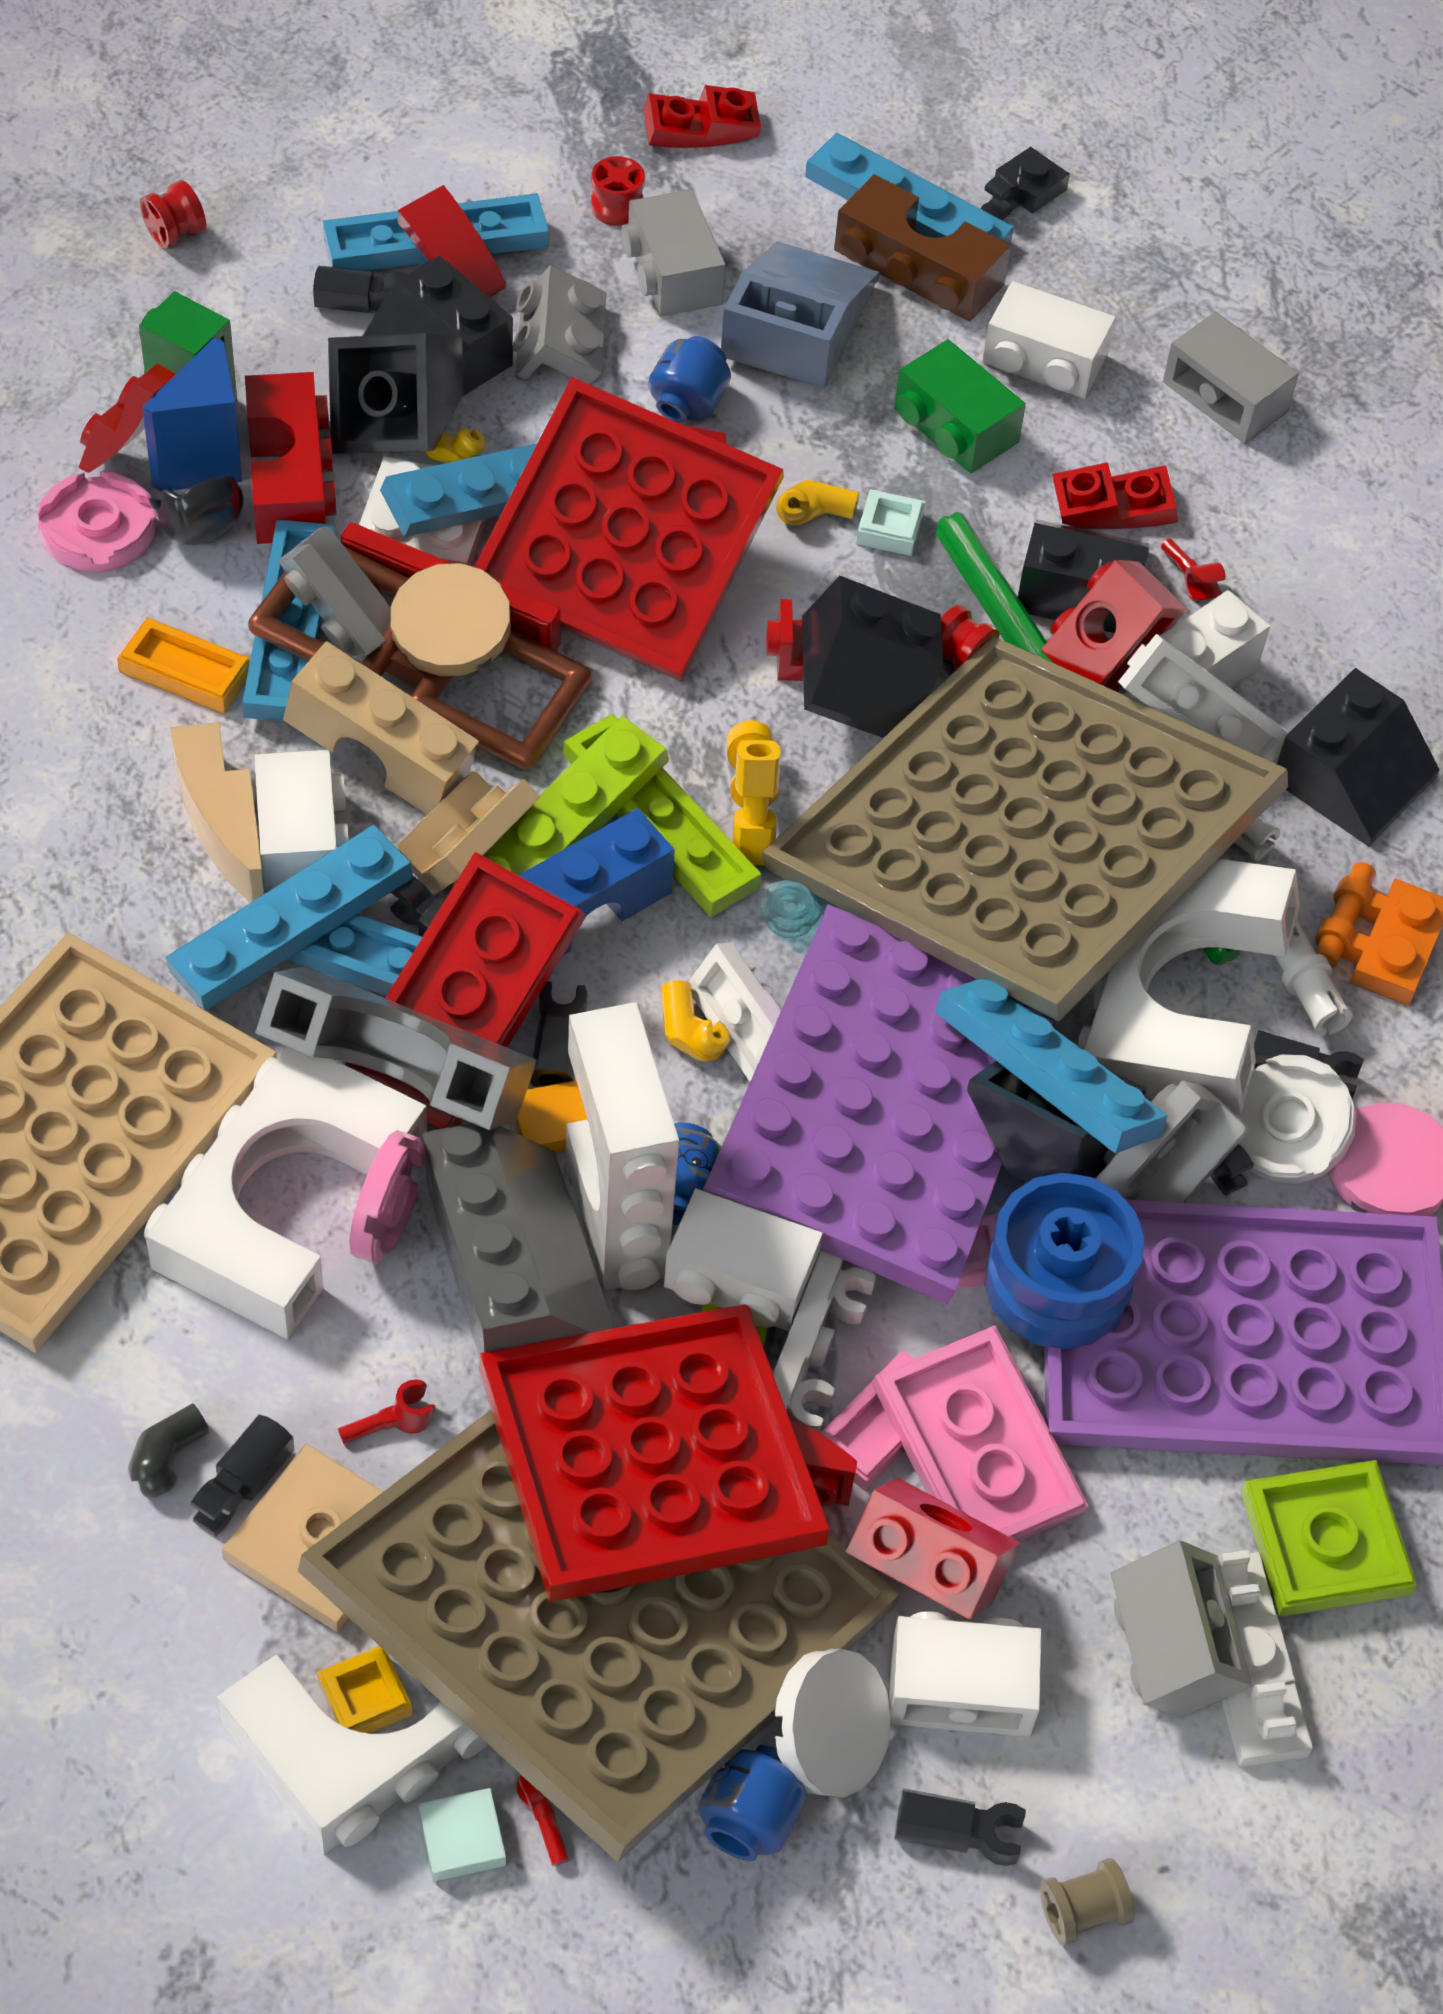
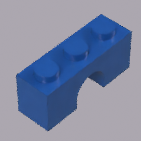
M637 808L518 876L577 907L586 916L598 907L607 904L620 921L623 922L672 893L675 849ZM571 943L565 951L564 955L571 952Z

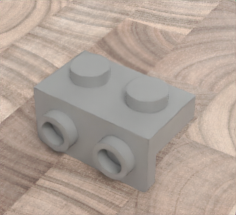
M551 264L535 282H527L521 290L516 304V310L520 312L519 330L513 342V351L517 353L515 375L527 380L543 363L591 385L602 373L607 292Z
M328 526L318 528L278 560L288 573L284 576L286 584L304 605L312 604L325 621L321 627L335 647L344 653L348 651L351 656L369 655L386 641L382 633L391 622V607Z
M1182 1080L1178 1086L1175 1084L1166 1086L1151 1101L1152 1104L1168 1115L1161 1137L1116 1154L1110 1149L1106 1152L1103 1161L1107 1166L1095 1179L1117 1190L1123 1198L1186 1203L1248 1134V1126L1204 1085Z

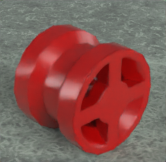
M611 156L600 160L594 165L591 172L593 188L590 203L591 212L596 219L604 224L623 226L629 223V201L644 198L642 191L645 187V172L642 166L631 158Z
M179 180L169 185L167 192L162 195L152 192L140 198V210L144 223L154 241L162 248L176 244L179 236L184 233L196 235L206 230V216L202 204L192 187L184 180Z
M959 604L951 607L941 617L943 660L947 659L953 664L954 672L992 636L996 638L1000 636L999 630L992 625L975 622L971 611Z

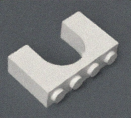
M1217 859L1109 970V974H1105L1096 983L1094 1008L1097 1012L1092 1026L1084 1025L1082 1028L1078 1047L1093 1054L1097 1061L1105 1068L1146 1088L1144 1094L1146 1099L1153 1100L1166 1086L1170 1084L1178 1086L1183 1080L1204 1085L1233 1113L1241 1114L1256 1063L1251 1025L1187 1016L1172 1012L1154 1001L1147 993V989L1154 975L1164 964L1182 953L1198 948L1220 947L1286 957L1300 909L1296 869Z
M637 1002L569 1015L568 1054L587 1120L566 1124L565 1159L603 1291L617 1288L640 1290L654 1284L657 1280L664 1279L666 1256L671 1244L679 1138Z
M285 1046L277 1058L269 1057L263 1063L256 1075L254 1089L242 1106L234 1105L228 1110L220 1124L218 1138L205 1155L200 1153L191 1160L184 1172L181 1188L168 1205L162 1203L154 1210L145 1227L144 1237L147 1243L152 1270L288 1340L324 1289L321 1256L258 1224L243 1211L237 1199L246 1180L265 1163L294 1153L325 1155L367 1175L380 1147L394 1131L399 1130L417 1136L423 1141L422 1133L427 1132L426 1105L333 1059L311 1057Z
M277 1654L217 1696L221 1725L324 1856L341 1843L344 1847H350L360 1842L377 1826L380 1819L378 1815L400 1799L408 1803L419 1798L436 1782L439 1776L437 1771L460 1755L463 1759L471 1758L488 1745L441 1701L424 1719L397 1732L367 1734L350 1730L333 1721L320 1709Z

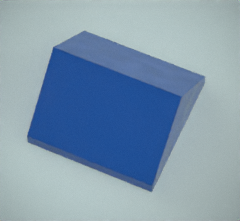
M214 337L142 407L152 487L160 492L165 489L172 491L188 489L209 477L233 476L237 483L242 482L236 406L225 344Z

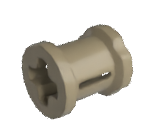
M1113 1858L1099 1861L1097 1870L1064 1882L1059 1883L1054 1877L1041 1880L1040 1882L1043 1910L1050 1929L1060 1945L1065 1946L1074 1943L1077 1933L1111 1921H1115L1119 1926H1125L1133 1923L1135 1919L1133 1899L1128 1883L1121 1868Z

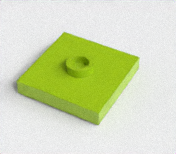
M1376 1460L1244 1481L1241 1495L1278 1617L1413 1594L1417 1583Z

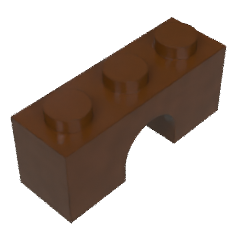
M873 174L838 210L834 251L871 270L880 272V275L893 281L895 284L903 286L937 304L942 309L948 310L970 322L1005 285L1011 245L966 221L954 233L945 237L931 238L915 232L919 197Z

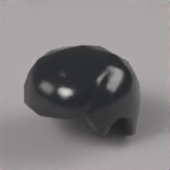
M224 476L209 477L191 486L181 495L170 489H165L161 492V500L151 497L149 502L159 525L168 537L184 545L211 543L232 529L243 509L244 497L235 477Z

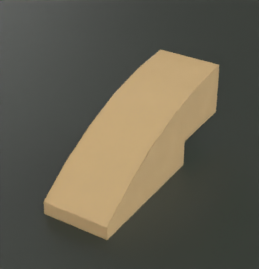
M220 722L170 727L180 795L191 826L207 855L229 884L251 903L264 895L250 768L225 771Z

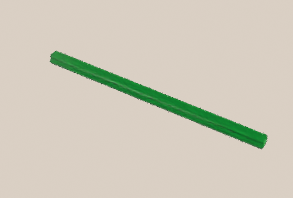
M955 512L950 516L940 518L936 536L996 629L999 630L1003 640L1052 662L1041 651L1047 641L966 517L962 513ZM1220 947L1202 948L1209 960L1215 965H1222L1227 961H1233L1240 955V951Z

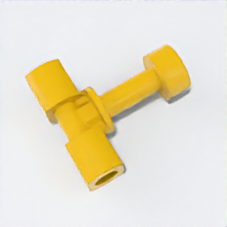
M747 720L732 727L726 739L728 761L736 770V774L730 783V793L733 801L742 807L734 814L732 843L753 865H765L762 851L776 839L777 817L768 807L775 802L779 795L781 749L775 742L772 730L766 724L755 720Z

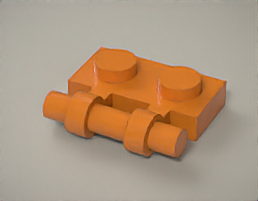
M1357 862L1353 865L1349 876L1343 877L1338 883L1333 895L1336 905L1332 915L1323 919L1315 935V941L1318 944L1315 952L1325 956L1332 969L1337 966L1340 957L1356 963L1357 967L1351 980L1352 984L1409 1006L1443 926V896L1394 878L1388 895H1383L1374 891L1372 887L1376 876L1375 869L1368 863ZM1357 917L1375 923L1370 936L1356 932L1354 924Z

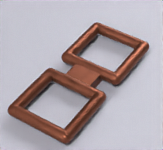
M345 547L376 589L395 598L399 588L409 579ZM285 571L249 618L248 628L253 635L309 662L324 643L279 621L296 597L284 580V576L288 574ZM391 622L382 634L386 641L367 655L363 662L355 659L381 677L387 672L415 686L416 688L411 697L479 740V748L524 770L532 769L537 765L592 680V673L585 665L511 629L503 652L563 681L522 742L437 700L453 676L434 675L421 671L412 665L393 640Z

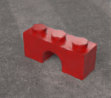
M314 372L245 375L251 457H279L273 460L250 461L257 544H268L273 542L277 520L326 524L325 516H337L334 480L323 481L322 473L333 472L331 437L319 438L318 431L329 429L327 395H315Z

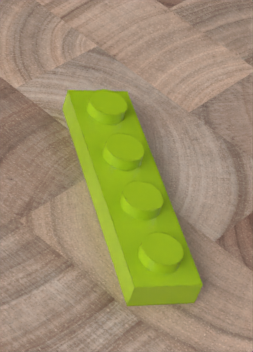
M612 713L565 740L563 756L572 764L617 720V717ZM664 768L616 813L621 818L639 808L675 849L673 877L710 917L715 916L760 889L761 873Z
M622 715L540 794L541 797L483 856L520 875L598 831L669 762L667 749Z

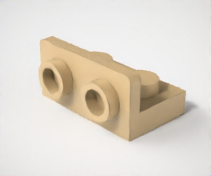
M473 771L462 779L395 847L411 862L412 872L435 895L460 877L474 852L483 856L541 796L525 779H522L504 792L498 785L492 788L479 773Z

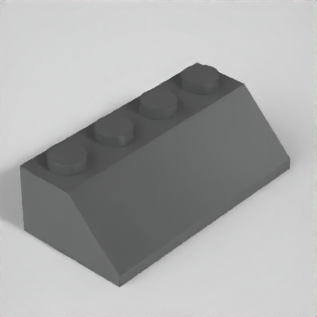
M468 1123L422 1133L423 1144L425 1145L427 1188L479 1359L480 1353L615 1328L555 1152L502 1126L488 1130L474 1123Z

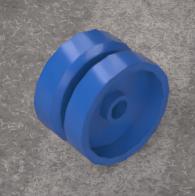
M1068 1173L1034 1178L1012 1192L998 1213L994 1239L987 1260L984 1285L992 1310L1010 1331L1040 1346L1069 1349L1089 1345L1113 1331L1129 1306L1134 1282L1138 1277L1143 1259L1145 1236L1136 1211L1117 1190L1092 1177Z

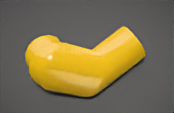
M463 428L458 431L456 436L447 434L445 430L435 450L424 452L431 460L449 463L481 456L480 454L485 450L486 442L483 435L475 429L470 432L468 428Z
M805 480L789 488L779 496L776 502V511L778 517L789 525H802L825 513L854 519L860 492L813 480Z
M674 980L664 983L660 990L664 1031L667 1041L697 1061H714L720 1058L730 1043L729 1030L725 1024L718 1021L713 1026L711 1020L707 1019L704 1021L695 1016L692 985L690 982Z

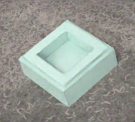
M870 489L858 528L856 544L912 556L924 516L926 501Z
M491 1788L418 1804L433 1882L506 1866V1855Z

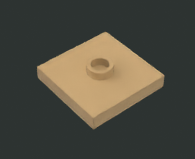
M306 1443L223 1546V1560L338 1633L349 1617L298 1572L301 1555L383 1491Z

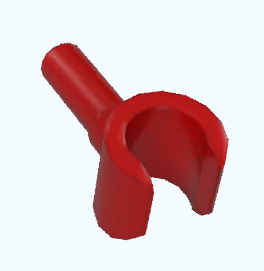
M1166 539L1161 544V549L1185 575L1186 592L1191 600L1217 598L1223 594L1217 583L1224 581L1226 578L1225 570L1221 563L1215 562L1198 565L1172 539Z
M418 1379L408 1380L398 1388L394 1405L381 1409L376 1414L337 1428L342 1443L346 1444L379 1430H387L395 1426L402 1432L417 1434L425 1430L431 1422L435 1405H428L422 1409H413L407 1406V1404H414L420 1401L425 1395L427 1384Z
M520 1774L516 1785L518 1797L529 1811H533L535 1821H538L551 1865L557 1866L568 1862L567 1851L549 1799Z

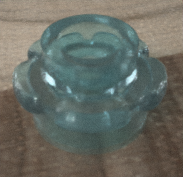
M788 880L772 884L767 889V897L762 898L760 902V911L768 928L776 935L784 938H798L807 934L820 919L822 908L817 904L819 897L811 893L805 885ZM787 903H794V904H796L797 906H796V907H790V906H787L786 904H787Z

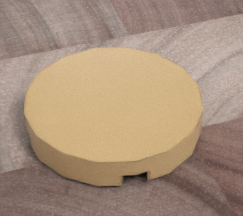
M461 563L437 564L415 573L399 588L391 605L392 637L398 649L400 648L401 652L407 656V660L417 669L438 676L467 675L479 670L478 665L486 662L490 657L491 661H493L503 651L511 633L509 600L500 583L483 570Z

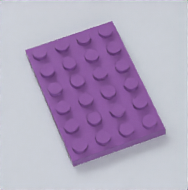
M828 904L703 1191L822 1232L821 1250L948 1305L958 1286L1002 1165V1160L967 1092L969 1079L996 1060L935 1013L941 991L978 979L914 947L908 941H903L891 935L879 926ZM1022 1003L1033 1013L1044 1017L1053 1025L1055 1019Z
M1125 1199L1136 1211L1145 1236L1142 1264L1138 1277L1134 1282L1133 1293L1126 1312L1113 1331L1093 1344L1069 1349L1044 1346L1045 1422L1049 1428V1434H1052L1057 1445L1364 1462L1376 1460L1382 1463L1443 1466V1276L1437 1217Z

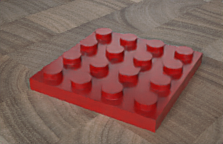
M571 376L474 568L483 570L498 583L559 607L562 629L682 682L784 478V472L778 466Z
M736 1305L480 1353V1375L549 1602L827 1545L830 1528L748 1305Z

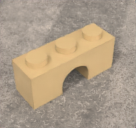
M328 641L321 646L291 681L283 721L332 753L336 751L346 738H352L365 744L378 755L386 768L387 776L384 787L426 815L469 774L479 740Z

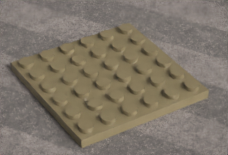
M992 636L763 850L762 854L765 868L772 873L861 919L879 926L891 935L903 941H908L914 947L976 979L992 980L1005 988L1010 997L1059 1022L1288 788V772L1282 766Z
M491 1410L301 1555L298 1572L617 1862L624 1858L776 1718V1701L789 1670L803 1655L816 1650L825 1651L830 1648L849 1651L894 1609L900 1593L864 1562L846 1553L847 1548L829 1534L826 1546L549 1602Z

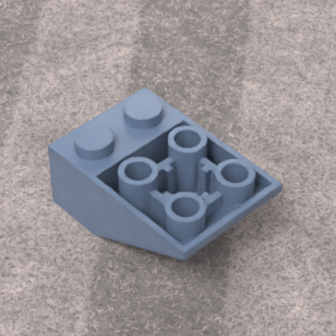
M777 241L741 274L724 307L721 349L727 359L825 389L879 279L880 272Z

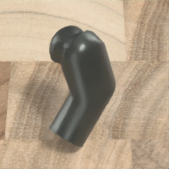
M192 1403L152 1425L139 1436L128 1465V1471L131 1481H138L143 1496L155 1498L171 1490L177 1481L175 1473L168 1465L172 1461L174 1452L209 1433L205 1419L195 1404Z

